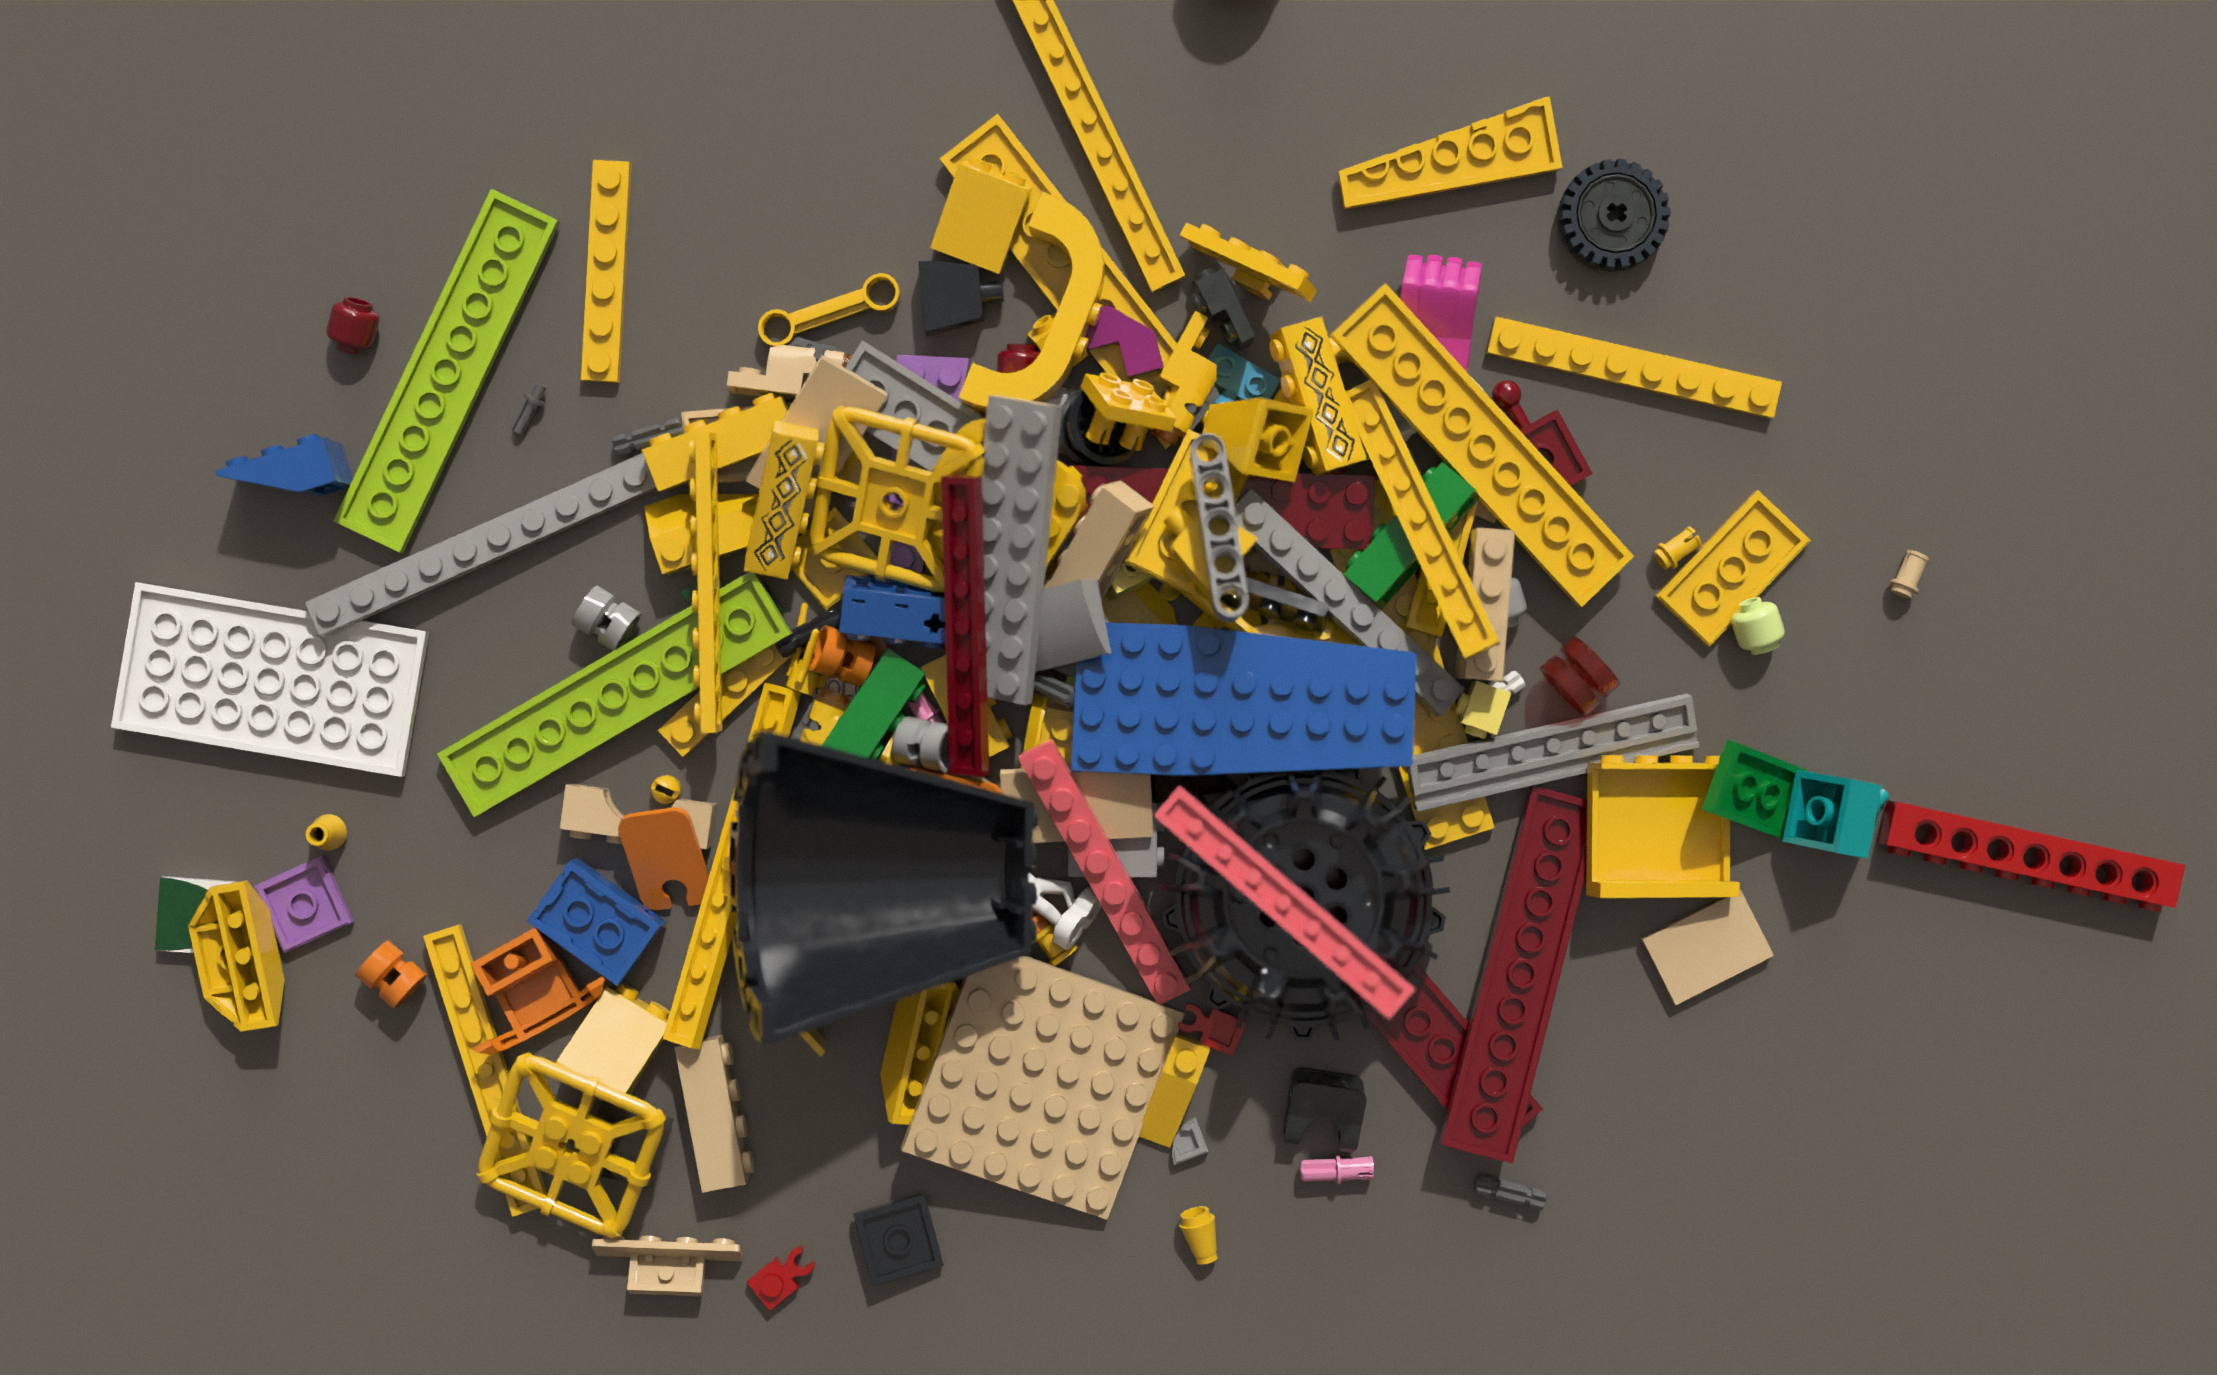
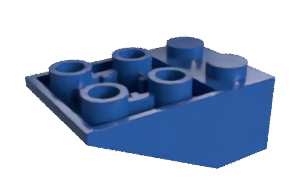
M319 434L299 438L296 440L297 446L284 449L283 445L263 449L261 457L248 460L247 456L230 459L225 462V468L215 470L216 476L319 497L347 489L353 480L343 444L331 441L329 438H320Z

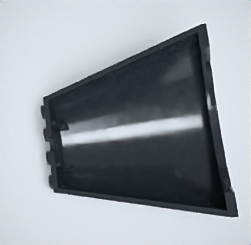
M756 731L752 733V741H746L740 757L733 793V801H737V810H735L737 821H731L729 887L731 912H737V923H735L737 935H732L738 982L745 1013H752L751 1030L760 1044H771L1031 954L1032 943L1036 941L1037 936L1036 924L1032 920V905H1035L1037 901V888L1034 882H1029L1030 868H1035L1038 860L1037 849L1033 845V830H1036L1038 826L1037 809L1033 807V802L771 731Z

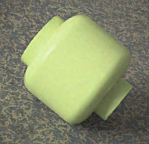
M1760 597L1742 601L1739 604L1740 609L1731 617V624L1739 647L1744 650H1750L1753 655L1767 653L1779 647V641L1784 637L1785 628L1778 607L1772 602H1762Z

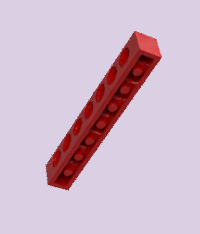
M1890 800L1885 804L1877 843L1889 845L1887 853L1910 857L1911 850L1924 853V861L1946 865L1947 858L1960 861V869L1982 873V868L1985 866L1996 869V877L2015 881L2018 880L2019 874L2032 877L2031 884L2051 889L2054 888L2055 882L2067 884V892L2089 897L2091 890L2104 893L2102 900L2124 905L2127 898L2140 900L2138 908L2160 913L2163 906L2177 907L2186 866L2184 864ZM1925 824L1929 834L1926 841L1920 844L1915 838V831L1919 825ZM1960 832L1964 837V845L1960 850L1955 851L1951 846V839L1955 833ZM1996 840L2000 845V852L1996 858L1991 859L1988 856L1987 847L1990 842ZM2032 848L2035 851L2036 859L2031 866L2027 867L2023 861V856L2026 850ZM2068 856L2071 860V869L2067 874L2063 875L2059 864L2062 858ZM2101 864H2104L2107 868V876L2105 880L2099 883L2095 875L2096 869ZM2137 872H2140L2143 877V883L2135 891L2132 887V878Z

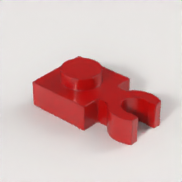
M1186 1003L1185 1009L1192 1011L1196 1015V1019L1191 1024L1179 1022L1178 1027L1188 1033L1197 1030L1202 1032L1199 1043L1233 1056L1247 1021L1244 1020L1242 1027L1238 1028L1236 1027L1238 1021L1236 1016L1221 1010H1215L1213 1007L1209 1016L1203 1015L1197 1005Z
M801 1245L791 1250L785 1264L776 1256L747 1280L749 1286L769 1311L799 1287L800 1284L794 1277L796 1275L805 1276L809 1274L816 1264L813 1260L806 1266H800L796 1263L795 1257L804 1249Z

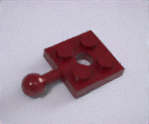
M1509 380L1501 381L1495 385L1492 391L1493 402L1499 408L1507 410L1514 425L1537 450L1544 449L1549 452L1552 458L1551 465L1570 486L1593 474L1558 409L1530 424L1519 404L1521 400L1520 387L1515 382Z

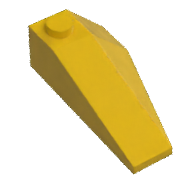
M678 494L644 506L650 540L662 574L670 576L692 568V554L697 553V538H692L691 517L696 515V500H691L690 494ZM718 494L719 558L747 549L758 494Z

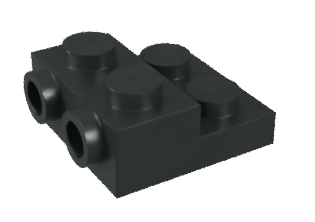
M1211 267L1192 277L1194 281L1191 282L1194 288L1193 298L1191 299L1194 309L1208 317L1209 325L1223 319L1220 328L1229 346L1235 343L1238 351L1251 346L1255 334L1224 269L1214 272Z

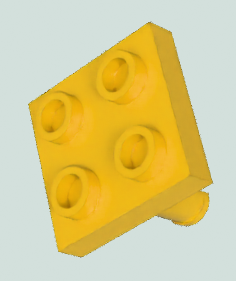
M1085 373L1081 388L1096 407L1090 428L1086 433V437L1090 441L1099 444L1101 440L1102 444L1107 445L1116 421L1126 423L1122 437L1119 439V444L1130 450L1134 446L1135 451H1141L1149 427L1172 432L1177 418L1166 406V401L1161 399L1154 391V387L1150 383L1134 379L1132 383L1121 381L1118 377L1108 373H1100L1099 376Z

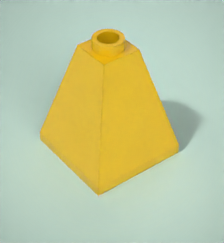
M1263 398L1210 404L1209 410L1203 417L1204 429L1202 434L1213 433L1219 436L1224 443L1227 459L1240 472L1295 482L1314 409Z

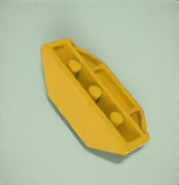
M248 881L212 886L208 889L205 898L188 925L203 997L223 1016L232 1021L233 1025L240 1032L277 1026L279 1024L285 978L270 909Z
M953 981L902 998L895 1005L880 1072L887 1117L891 1124L909 1125L959 993V988Z

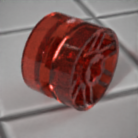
M1573 636L1560 648L1561 655L1566 662L1560 657L1552 655L1539 669L1553 688L1576 711L1586 717L1600 704L1592 689L1606 698L1620 685V682L1611 669L1588 645L1578 637Z

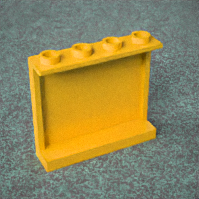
M1601 755V762H1588L1587 896L1598 898L1740 897V882L1730 881V820L1701 810L1720 756H1705V763H1693V756L1672 755L1670 756V763H1658V756L1636 755V762H1623V755Z

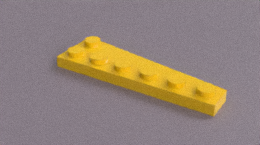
M1550 96L1510 109L1500 115L1471 123V125L1461 129L1446 132L1422 143L1404 147L1394 153L1385 154L1340 170L1338 172V179L1344 210L1560 171L1563 167Z

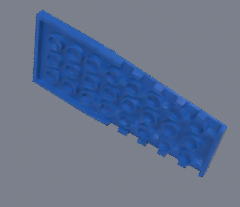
M1105 622L1111 654L1076 663L1072 772L1187 777L1232 775L1235 773L1259 774L1283 771L1306 772L1307 770L1411 767L1413 763L1417 659L1415 652L1189 625Z

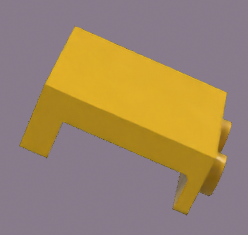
M971 158L970 162L963 161L958 165L930 248L1000 274L1005 269L1009 257L1007 254L1025 203L1033 187L1025 184L1027 178L1011 171H1006L1005 175H1001L991 171L992 165L977 158Z

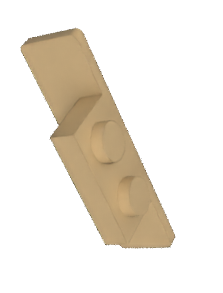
M604 1235L602 1239H592V1249L596 1256L631 1257L627 1285L629 1294L703 1296L706 1260L740 1262L743 1258L740 1245L735 1244L733 1240L724 1238L714 1239L713 1243H698L697 1239L690 1237H679L676 1239V1242L661 1241L662 1239L656 1236H641L639 1241L625 1240L623 1236L610 1239Z

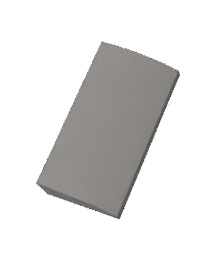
M1080 579L1043 590L1035 673L1111 654L1098 580Z

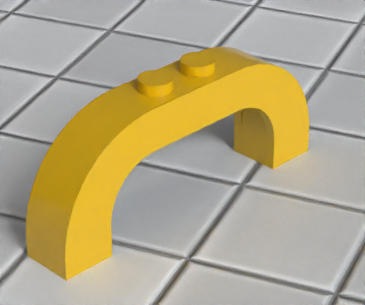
M1044 192L1040 195L1028 227L1031 236L1057 245L1069 256L1072 262L1071 279L1042 351L1030 366L1014 373H999L972 363L959 399L965 406L987 413L989 395H1001L1042 403L1051 398L1068 378L1075 360H1082L1089 343V339L1085 338L1089 325L1095 326L1102 312L1103 305L1098 303L1103 291L1105 269L1098 237L1089 221L1080 211L1066 201Z

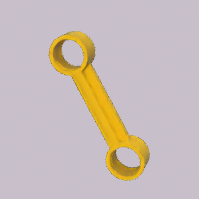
M884 273L874 274L865 281L862 289L789 314L779 309L770 310L760 318L758 332L761 339L770 347L790 345L799 333L868 309L878 313L892 311L899 304L901 298L900 288L895 279L890 275ZM879 280L889 281L895 288V297L888 305L879 306L869 299L871 286ZM772 317H783L790 323V333L781 342L770 341L764 333L765 325Z

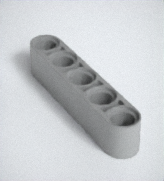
M1204 433L1194 439L1189 453V462L1212 609L1218 619L1224 622H1233L1242 617L1247 608V585L1225 446L1219 436L1213 433ZM1204 445L1211 446L1216 450L1217 458L1213 461L1205 462L1198 457L1197 449ZM1209 482H1215L1222 487L1223 495L1217 499H1210L1205 496L1202 487ZM1220 519L1228 525L1229 532L1221 537L1215 536L1209 531L1208 524L1212 520ZM1221 556L1228 557L1234 563V571L1229 574L1219 573L1215 569L1214 561ZM1225 594H1233L1239 599L1240 608L1237 611L1228 612L1221 607L1220 598Z

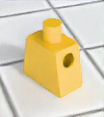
M1176 506L1163 521L1168 528L1178 535V538L1170 546L1169 552L1195 582L1200 591L1208 598L1210 590L1198 515L1193 519L1179 506ZM1220 519L1212 520L1208 524L1209 531L1215 536L1221 537L1229 532L1228 525ZM1237 525L1243 559L1255 546L1258 538ZM1221 556L1214 561L1215 569L1219 573L1229 574L1235 568L1233 561L1228 557Z

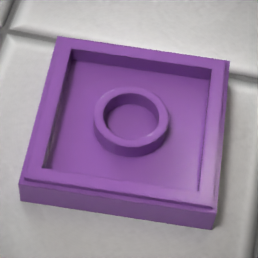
M324 855L254 886L258 895L270 909L274 932L284 953L354 922Z

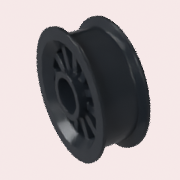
M1083 390L1075 392L1068 397L1062 405L1059 441L1065 453L1080 466L1109 467L1121 463L1133 455L1135 452L1134 446L1130 450L1119 444V439L1122 437L1126 423L1115 422L1109 438L1110 441L1107 445L1102 444L1101 440L1099 444L1092 442L1086 437V433L1090 428L1096 407Z

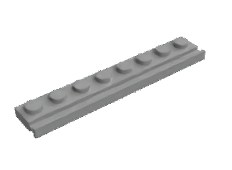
M1686 693L1413 755L1412 766L1407 767L1411 793H1413L1414 809L1417 811L1427 810L1587 773L1588 762H1601V755H1623V762H1636V755H1654L1659 757L1698 748L1700 746L1696 738L1697 726L1692 696Z

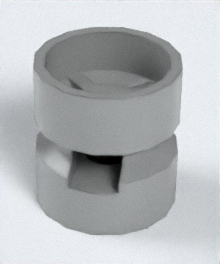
M596 585L578 607L571 625L588 636L597 634L598 642L614 651L627 642L635 630L642 613L625 602L616 604L614 595ZM608 618L612 620L610 624L605 623Z
M910 716L903 718L901 723L898 724L893 737L892 750L895 760L900 764L915 767L923 766L926 769L944 773L949 772L948 724L940 722L931 723L928 720Z

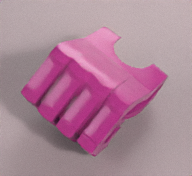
M1408 255L1402 283L1401 301L1467 372L1482 264L1467 262L1466 268H1462L1463 259L1449 257L1445 266L1442 265L1443 257L1438 255H1428L1427 263H1423L1422 256Z

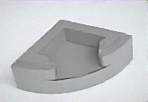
M1196 1116L1184 1122L1176 1133L1172 1143L1174 1165L1209 1152Z

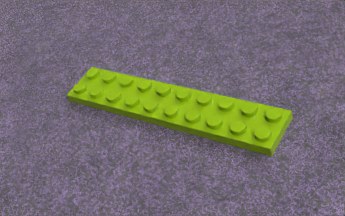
M490 189L333 520L334 522L399 553H404L558 229L560 222L557 219L494 189Z
M748 572L720 589L722 675L791 635L792 632L757 573ZM693 607L686 608L437 753L473 817L481 815L700 688L694 685V667L699 665V650H695L693 646L694 628H699L698 613L693 612Z

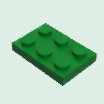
M1727 739L1701 810L1782 839L1796 770H1808Z

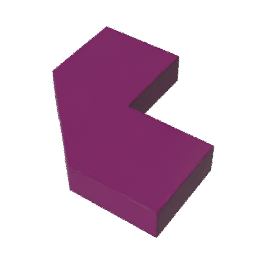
M1109 305L1103 307L1097 324L1095 326L1089 325L1085 338L1089 339L1086 351L1119 343L1128 378L1164 369L1155 332Z

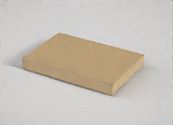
M1741 890L1740 897H1722L1641 938L1674 1005H1678L1774 956Z

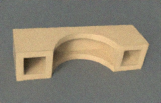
M579 784L566 785L560 829L570 830L569 837L592 839L593 833L607 835L606 842L622 844L618 826L624 815L614 805L609 789ZM687 799L676 800L671 808H681L689 813L700 848H711L717 804Z

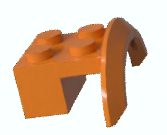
M536 927L470 963L486 995L497 997L513 1030L485 1041L473 1048L474 1051L495 1055L553 1027L597 1000L602 994L606 982L605 977L602 976L586 985L587 987L580 992L554 941Z

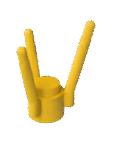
M807 603L801 604L797 627L806 623ZM818 629L812 631L803 660L800 659V647L796 648L797 652L792 654L791 663L786 673L789 676L786 683L787 687L811 696L814 695L816 687L824 689L828 676L809 670L819 636Z

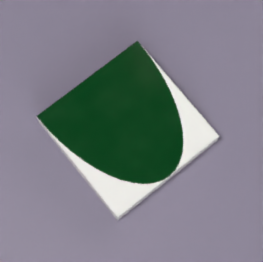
M160 877L155 950L194 953L188 925L205 898V894L212 886L235 883L237 881Z

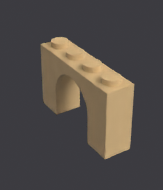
M1476 528L1470 531L1463 565L1465 569L1470 571V580L1501 644L1466 660L1457 643L1455 679L1503 681L1515 531Z

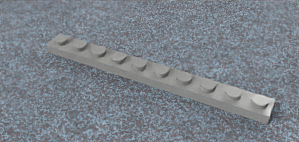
M642 453L306 601L305 604L319 636L325 637L657 490V487Z

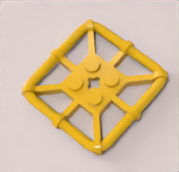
M838 407L833 411V417L828 426L821 471L815 477L817 478L816 486L818 488L810 528L811 547L809 550L813 556L818 555L829 563L875 575V579L886 582L889 579L931 592L944 593V564L927 539L930 519L942 521V507L933 505L937 483L941 476L949 475L970 462L968 475L982 476L983 478V453L985 452L981 443L977 445L974 441L964 436L920 425L916 419L907 417L905 420L861 408ZM854 422L899 434L900 441L896 462L874 456ZM842 433L863 464L859 484L838 479L835 476ZM913 439L964 453L934 472L908 466ZM832 491L856 497L853 521L824 538ZM894 493L900 495V498L903 500V505H900L897 510L892 509V502L887 501V496H892ZM857 530L882 537L877 561L837 550L830 546ZM894 541L915 546L933 576L891 565Z
M531 1053L519 1055L510 1070L498 1107L492 1110L490 1116L492 1124L479 1159V1171L476 1175L481 1183H486L501 1193L541 1209L540 1214L547 1217L551 1214L596 1234L607 1236L610 1239L620 1237L630 1222L642 1188L650 1180L651 1173L649 1169L663 1135L665 1115L661 1109H656L645 1101L600 1083L601 1078L591 1075L589 1078L545 1058L534 1056ZM544 1075L583 1091V1098L579 1109L557 1100ZM524 1077H527L543 1107L540 1121L512 1110ZM595 1097L638 1116L613 1124L589 1114ZM506 1127H511L533 1137L528 1152L494 1163ZM644 1128L648 1130L636 1163L610 1152L615 1138ZM569 1139L574 1140L575 1147L579 1151L568 1149L564 1143H567ZM532 1166L553 1175L554 1178L546 1196L500 1175ZM604 1168L627 1177L629 1181L618 1212H616L599 1180ZM564 1181L586 1189L602 1219L558 1201Z

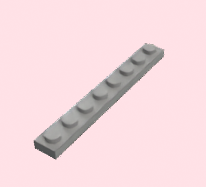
M1252 489L1246 490L1234 504L1237 525L1258 538L1254 547L1309 598L1330 604L1328 616L1360 646L1415 652L1417 655L1415 697L1436 717L1443 716L1465 688Z

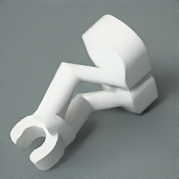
M1029 873V882H1034L1037 888V901L1035 905H1032V910L1044 916L1055 926L1053 932L1054 943L1065 950H1069L1081 936L1083 929L1086 930L1099 914L1102 908L1099 900L1089 886L1075 899L1071 882L1041 877L1035 878ZM1044 894H1063L1068 910L1061 915L1042 896Z

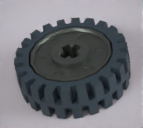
M1608 159L1595 163L1581 171L1570 182L1563 193L1557 214L1559 217L1558 230L1562 233L1561 239L1564 245L1570 248L1569 252L1573 257L1577 256L1582 264L1586 266L1591 265L1595 270L1617 272L1619 270H1626L1649 258L1664 240L1670 224L1668 219L1671 216V208L1667 204L1669 198L1667 192L1664 193L1662 190L1663 184L1659 179L1655 180L1652 177L1654 173L1648 168L1646 170L1640 168L1641 164L1628 163L1625 159H1617L1616 161ZM1617 209L1621 216L1613 222L1609 221L1607 215Z

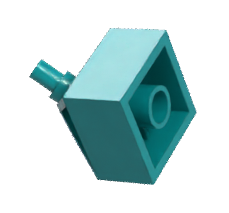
M1796 770L1782 842L1868 859L1877 816L1881 812L1880 807L1889 800L1890 796L1886 790L1882 789V785Z

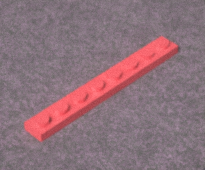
M1051 738L1020 754L1019 761L1156 1003L1163 1004L1190 991V983L1186 984L1185 982L1187 977L1175 956L1171 957L1169 945L1053 739Z
M1181 786L1175 790L1154 815L1388 1019L1393 1016L1413 993L1415 988Z

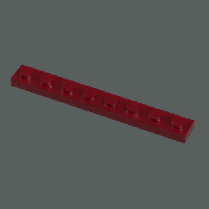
M945 475L941 476L949 772L950 774L983 777L989 774L982 476Z

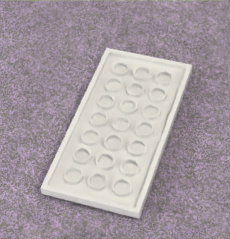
M135 582L111 728L404 777L429 632L361 620L328 636L321 637L316 630L309 611Z

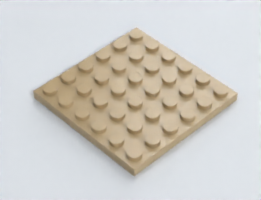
M1023 956L965 976L900 1148L903 1152L1108 1220L1143 1127V1116L1173 1036L1179 1031L1178 1023L1182 1022L1185 1013L1028 956Z

